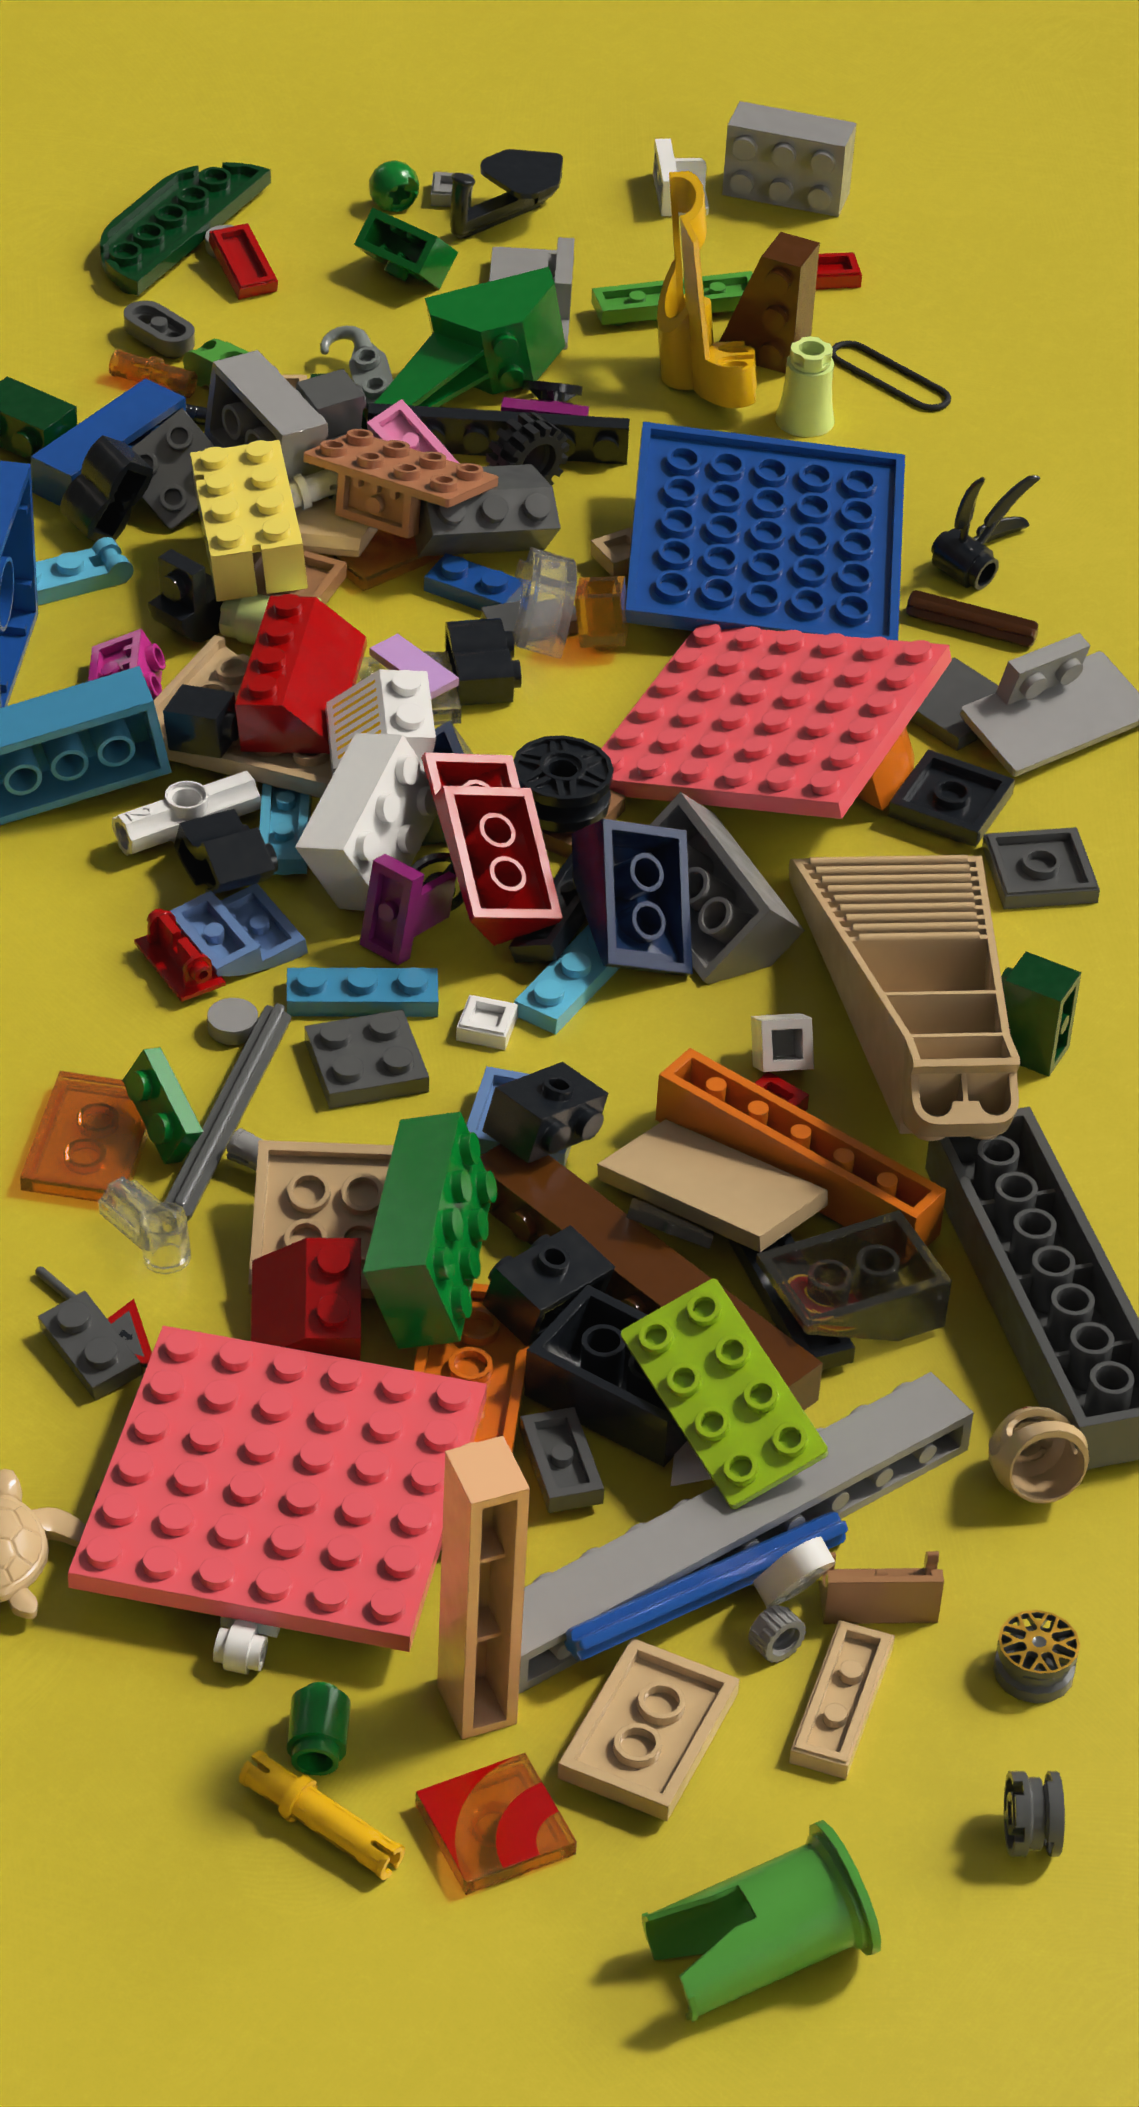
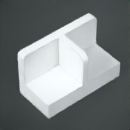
M671 138L655 139L653 178L661 216H672L669 172L681 171L692 172L703 184L707 216L709 214V204L705 190L707 171L705 160L702 158H675Z

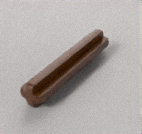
M915 590L912 591L907 602L906 613L911 617L1021 646L1032 647L1038 635L1039 625L1036 621Z

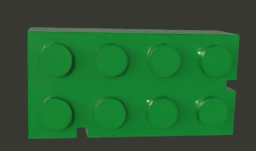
M461 1112L401 1119L399 1122L363 1269V1274L398 1349L460 1342L465 1318H470L472 1313L471 1291L474 1279H478L480 1276L481 1264L479 1254L482 1241L487 1240L489 1235L487 1217L490 1204L494 1203L497 1198V1185L494 1174L491 1171H486L480 1158L481 1151L478 1137L474 1132H469Z

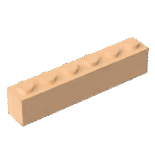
M504 1436L480 1442H470L461 1447L445 1451L437 1688L462 1740L515 1725L518 1718L530 1487Z

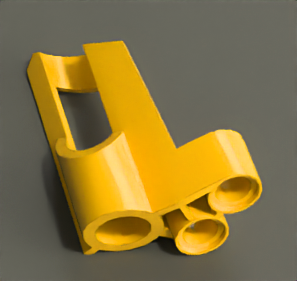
M690 171L669 172L674 260L663 282L657 310L662 382L668 387L677 390L694 389L701 398L721 407L743 408L750 406L756 402L755 389L757 388L754 348L745 346V341L714 342L712 306L710 298L704 296L700 249L705 242L707 233L703 184ZM678 212H680V213H686V214H684V215H680L685 294L683 293V277H682V261H681V246H680V230H679V214H678Z

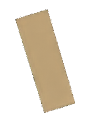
M841 1620L838 1621L793 1742L789 1763L847 1779L891 1656L895 1635Z

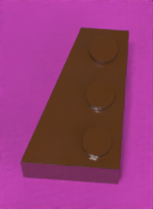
M780 232L761 256L719 342L745 341V346H750L755 350L756 366L786 374V363L790 355L791 344L799 341L801 337L811 336L820 242Z

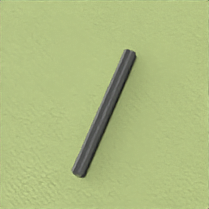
M277 1003L274 1007L267 1005L263 1008L202 1127L204 1132L191 1148L165 1198L162 1210L169 1215L171 1222L178 1223L179 1220L189 1221L192 1218L227 1149L228 1142L235 1133L291 1022V1015L284 1011L285 1006Z

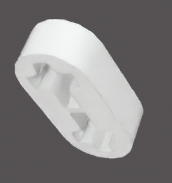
M816 1537L782 1555L753 1581V1584L764 1604L769 1608L777 1604L779 1605L807 1589L836 1562L822 1537Z

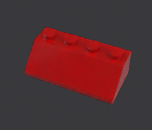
M295 594L269 597L235 702L241 752L330 754L325 712L326 703L356 684L367 647V639L364 634L317 597H301Z

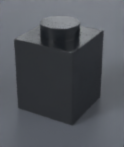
M182 684L163 710L168 749L222 758L232 742L239 738L235 710V692Z

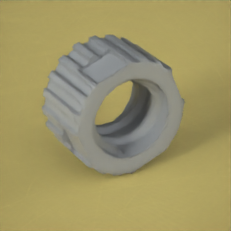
M777 1604L759 1614L750 1627L749 1641L766 1660L771 1663H778L789 1658L801 1646V1642L805 1639L806 1626L788 1607Z

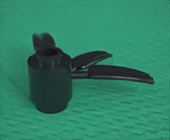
M1037 475L1027 476L1013 486L991 509L984 519V524L977 528V536L971 537L968 535L970 522L973 518L978 494L985 478L980 477L974 481L966 490L960 502L954 523L955 528L942 532L932 545L933 565L966 588L970 586L977 590L985 588L995 577L999 561L993 557V551L984 544L1030 526L1028 520L1023 517L1004 516L1017 500L1040 480V477Z

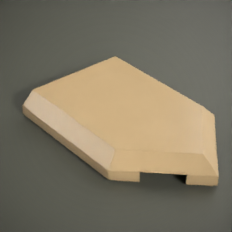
M321 499L312 502L313 506L305 510L302 507L295 508L303 550L308 552L359 557L379 530L335 515L336 500Z

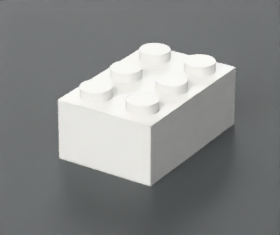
M354 734L295 846L339 909L365 911L373 860L383 854H387L411 866L438 814L424 766L403 735Z

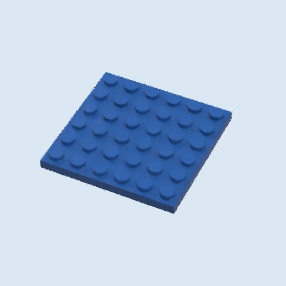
M643 422L623 622L694 631L698 626L706 624H718L721 630L754 626L761 630H799L802 633L823 635L839 633L848 637H884L887 640L898 641L905 455Z

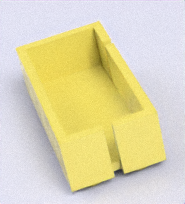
M258 440L246 445L226 448L210 447L203 451L191 452L195 495L216 601L258 596L253 553L261 552L267 594L307 589L303 542L280 441Z

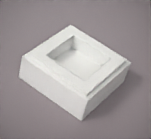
M469 995L456 1027V1041L505 1050L518 1017V1004Z

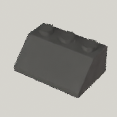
M532 464L484 466V472L499 477L497 487L449 508L421 500L419 534L415 536L418 557L445 555V553L458 555L545 550L561 529L553 487Z

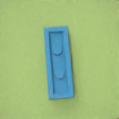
M287 968V1013L291 1016L361 1017L403 1010L406 1017H438V968Z

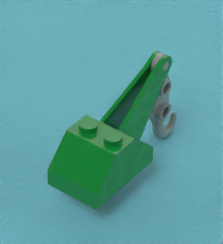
M545 267L425 298L432 334L394 380L385 353L371 343L369 336L364 330L356 326H341L329 331L320 343V352L323 355L328 354L330 345L338 340L347 339L354 343L349 367L353 382L359 384L365 393L366 409H368L369 403L395 404L401 399L411 406L440 407L473 387L494 395L523 387V380L537 381L566 345L555 282L550 268Z

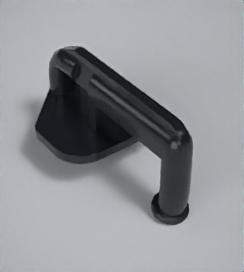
M507 149L486 157L480 164L481 174L505 190L506 193L470 208V189L475 184V179L464 173H453L451 176L453 185L450 216L452 234L457 238L465 239L540 207L560 186L563 156L552 152Z

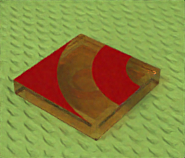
M526 1753L416 1791L415 1805L465 1895L576 1855L577 1841Z

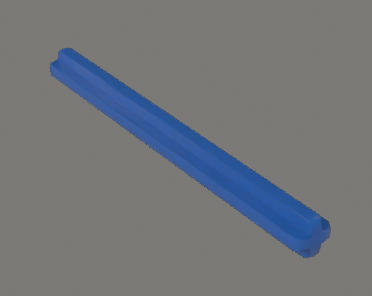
M830 1511L575 1625L566 1631V1640L564 1641L566 1650L571 1652L575 1660L583 1661L753 1584V1581L777 1559L808 1540L821 1536L828 1549L835 1547L846 1540L845 1533L848 1531L846 1521H842L838 1513Z

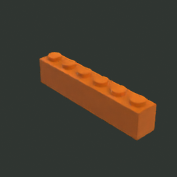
M692 1048L685 1051L659 1074L655 1118L658 1122L667 1119L827 1189L828 1206L819 1211L821 1214L908 1263H911L940 1235L946 1196L945 1188Z

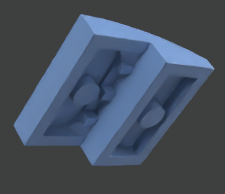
M257 883L221 901L210 890L171 910L176 917V925L181 930L183 936L188 938L200 954H205L212 962V970L217 976H238L277 967L308 953L306 939Z

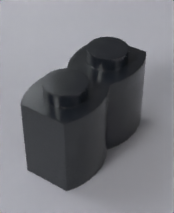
M102 435L87 452L82 464L81 474L71 482L65 491L60 504V512L88 539L97 541L103 537H110L116 540L129 521L131 507L142 498L148 489L153 476V469L126 443Z
M501 618L445 622L444 647L448 670L459 677V685L453 688L457 705L513 702L514 688H521L522 685L521 666L519 660H512L514 658L512 631L504 630Z

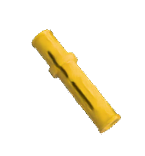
M258 1750L251 1756L252 1760L258 1763L257 1767L248 1760L244 1764L239 1775L240 1784L249 1787L277 1806L278 1812H280L279 1815L289 1823L299 1821L374 1872L381 1880H386L393 1874L392 1870L387 1868L388 1864L395 1869L399 1867L405 1854V1847L400 1843L394 1842L320 1792L316 1785L317 1782L308 1775L298 1777L268 1757L267 1753L262 1750Z

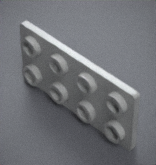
M558 237L557 250L493 247L489 282L545 267L550 268L555 282L566 345L563 350H566L568 348L575 238Z
M1080 633L1008 661L996 693L966 704L961 708L960 717L1014 777L1139 726V692L1103 652L1098 651L1086 656L1091 645Z

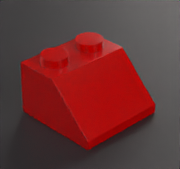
M304 1238L252 1260L251 1341L360 1361L361 1238Z

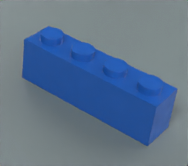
M145 378L31 456L32 492L60 506L68 486L81 474L82 464L87 452L102 435L124 442L132 448L181 408L186 411V397Z

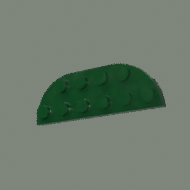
M222 162V168L209 167L199 172L197 165L179 170L165 177L114 218L104 229L100 239V257L105 274L120 287L122 292L139 296L205 240V234L210 228L225 223L271 184V169L252 164Z

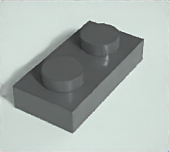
M86 1291L38 1316L42 1332L95 1401L143 1375L140 1360Z
M575 1407L521 1416L520 1433L548 1513L603 1504L604 1487Z

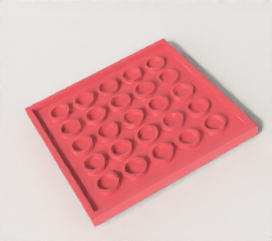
M718 624L700 625L690 633L601 748L610 757L614 769L610 790L626 797L670 802L682 792L701 805L842 819L952 661L950 647L946 644H934L925 640L909 642L887 640L884 637H848L839 633L823 635L802 633L799 630H761L754 626L721 630Z
M162 1326L68 1570V1587L410 1652L442 1547L445 1451L474 1442L486 1402L487 1384Z

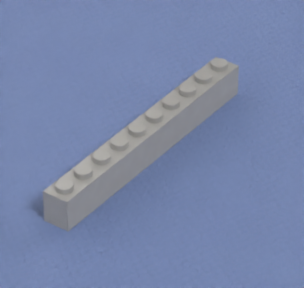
M929 1372L912 1382L900 1384L892 1393L869 1405H861L855 1408L848 1416L828 1427L816 1429L828 1447V1456L740 1508L731 1509L717 1486L692 1499L681 1500L671 1510L647 1523L634 1525L624 1535L602 1547H594L587 1550L579 1559L554 1572L540 1575L532 1584L524 1588L519 1694L579 1662L574 1659L570 1651L566 1650L564 1644L566 1631L569 1628L830 1511L838 1513L841 1519L967 1451L974 1412L932 1372Z

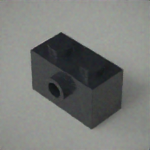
M560 1062L495 1087L482 1131L527 1163H531L595 1137L604 1121L602 1113L609 1093L564 1062Z
M570 1225L552 1236L545 1234L539 1237L528 1250L514 1258L512 1256L502 1258L489 1273L488 1279L490 1284L482 1304L524 1345L528 1346L546 1330L587 1284L605 1293L615 1266Z

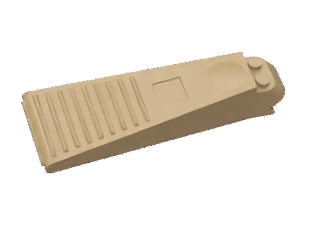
M929 855L790 859L789 880L899 1133H914L919 1139L937 1141L945 1137L966 1136L980 1140H989L1006 1132L1019 1105L1017 1071L1020 1066V1057L1010 1036L982 856Z

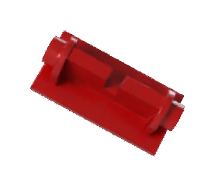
M155 909L150 912L147 917V935L135 939L134 944L181 1002L226 986V981L222 976H217L212 970V962L205 954H200L188 938L183 936L181 930L176 925V917L171 911Z

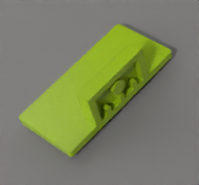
M713 1278L621 1331L623 1342L731 1509L740 1508L828 1456V1447L717 1279Z

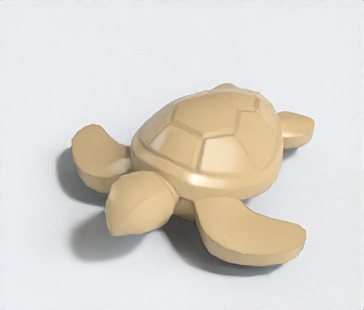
M8 1469L0 1470V1602L8 1601L14 1615L26 1619H34L38 1612V1602L28 1587L39 1577L47 1563L49 1553L48 1540H56L78 1547L86 1525L72 1514L58 1508L47 1507L31 1510L22 1503V1488L18 1477L13 1470Z

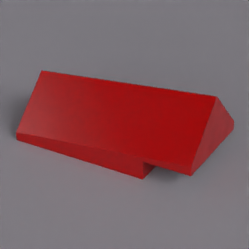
M425 752L421 757L470 922L494 946L559 923L563 917L531 788H520L513 756Z

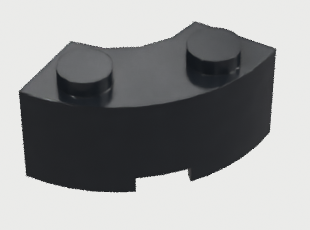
M235 809L179 824L174 847L192 882L196 886L206 884L209 887L205 889V892L211 890L214 894L267 881L273 876L274 872L278 871V860L273 846L270 843H264L258 827L250 829L248 825H243Z

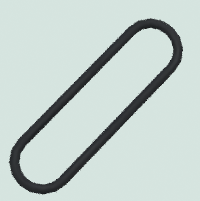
M841 341L832 346V359L837 364L920 409L929 411L941 410L946 408L951 402V395L945 388L862 343ZM842 347L860 349L941 393L945 400L942 403L932 405L922 403L836 355V351Z

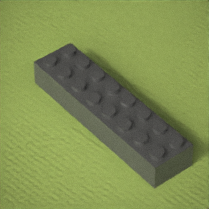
M1018 1108L1007 1131L994 1139L980 1140L966 1136L945 1137L941 1140L929 1141L925 1169L932 1182L946 1189L944 1209L1039 1406L1047 1407L1067 1418L1071 1425L1083 1433L1087 1440L1089 1451L1088 1469L1139 1460V1318L1031 1108Z

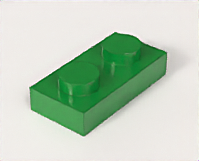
M161 1047L143 1049L122 1081L129 1098L135 1104L147 1128L150 1140L155 1144L164 1164L182 1162L204 1131Z

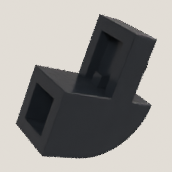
M173 549L159 556L160 595L148 602L149 612L153 619L195 642L209 640L214 635L220 633L219 621L223 601H216L212 576L205 573V567Z

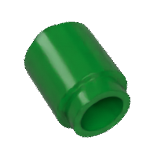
M311 1683L297 1690L292 1696L286 1749L291 1756L292 1766L304 1774L319 1776L330 1774L338 1768L339 1762L346 1755L351 1701L344 1692L330 1683Z

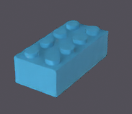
M140 666L0 708V825L172 773L154 700Z

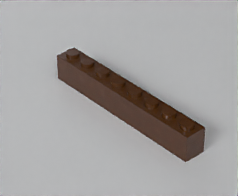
M499 1144L480 1156L486 1171H491L494 1174L497 1185V1198L494 1203L490 1204L489 1213L511 1229L518 1239L526 1241L530 1245L545 1234L552 1236L571 1225L615 1266L605 1293L649 1315L712 1279L550 1155L527 1163ZM722 1287L802 1409L805 1410L817 1402L819 1399L823 1363Z

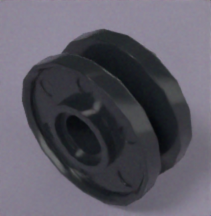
M544 736L527 742L516 752L514 764L520 788H531L542 830L557 833L576 832L606 817L611 802L610 786L613 780L614 769L610 757L600 747L584 739L570 736Z

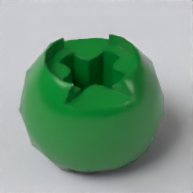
M396 160L385 162L374 170L369 179L370 196L373 202L382 210L391 212L403 211L414 203L419 194L417 174L404 162Z

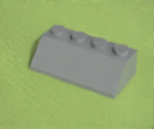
M680 792L650 824L652 826L687 830L692 967L704 982L712 984L772 966L805 931L715 813Z

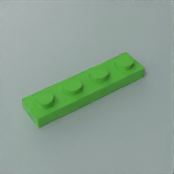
M752 271L702 276L704 296L711 300L712 313L734 312L753 274ZM683 278V293L685 294L684 278ZM664 281L592 288L591 303L601 324L620 326L627 322L657 321L658 300Z

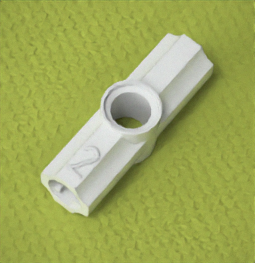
M247 770L206 785L194 781H180L166 789L165 799L113 817L112 828L119 848L126 856L169 841L175 843L181 822L235 809L239 817L261 809V796L257 790L255 779Z

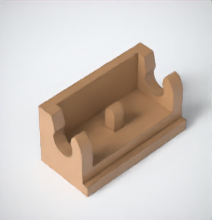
M939 1551L926 1552L923 1568L834 1569V1564L818 1579L823 1624H838L839 1620L852 1624L938 1623L944 1586L943 1570L937 1569ZM830 1552L833 1559L836 1561V1553Z

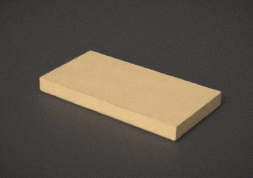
M667 1119L597 1164L599 1180L758 1252H762L828 1206L827 1189Z

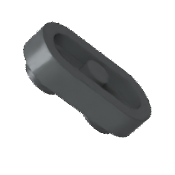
M137 301L129 304L124 309L125 331L165 357L180 358L194 348V326L161 304L153 301Z

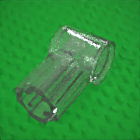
M124 1176L108 1184L105 1194L98 1200L100 1214L143 1251L144 1264L147 1268L161 1274L175 1273L185 1268L191 1260L187 1213L183 1207L176 1203L160 1202L136 1180L129 1181Z

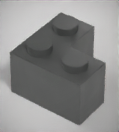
M344 369L297 382L296 390L301 393L302 397L328 423V437L326 440H334L344 436L351 429H362L363 409L366 408L365 393L359 384L353 382ZM336 494L329 496L328 498L336 500Z

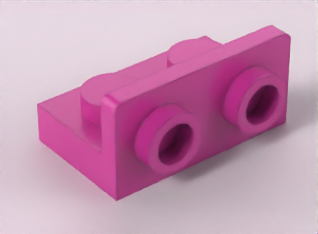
M141 628L92 646L88 681L140 666L154 700L162 692L161 678L162 670L166 667L165 658L160 647L156 643L151 644Z

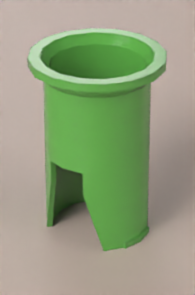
M824 1820L809 1825V1836L804 1845L650 1914L648 1912L642 1914V1926L654 1960L704 1954L679 1975L688 2004V2013L685 2016L687 2020L692 2022L698 2020L700 2015L850 1947L857 1950L860 1949L866 1956L881 1951L882 1940L879 1925L865 1885L845 1845L834 1829Z

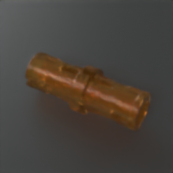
M117 349L112 354L109 363V373L111 376L121 377L138 383L146 378L186 398H190L194 394L197 386L198 375L195 371L165 364L164 360L160 357L151 356L148 359Z

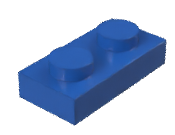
M445 553L424 576V591L481 611V607L520 601L525 595V580L467 561L462 557Z

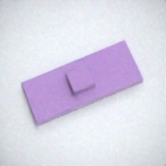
M399 634L369 648V655L389 670L427 671L431 700L459 685V677Z

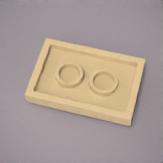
M631 1638L558 1763V1779L668 1821L737 1697L740 1679Z

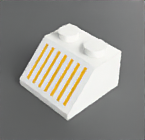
M379 669L326 703L325 712L332 776L355 733L403 735L421 763V757L425 752L433 753L436 735L427 671Z

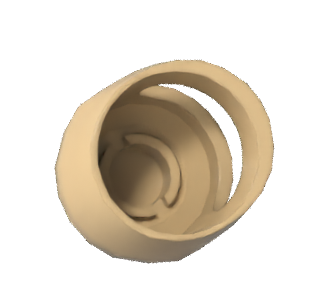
M1026 1406L1009 1414L990 1438L989 1462L994 1475L1009 1492L1033 1503L1055 1502L1069 1495L1084 1478L1089 1464L1088 1444L1083 1433L1071 1425L1067 1418L1047 1407Z

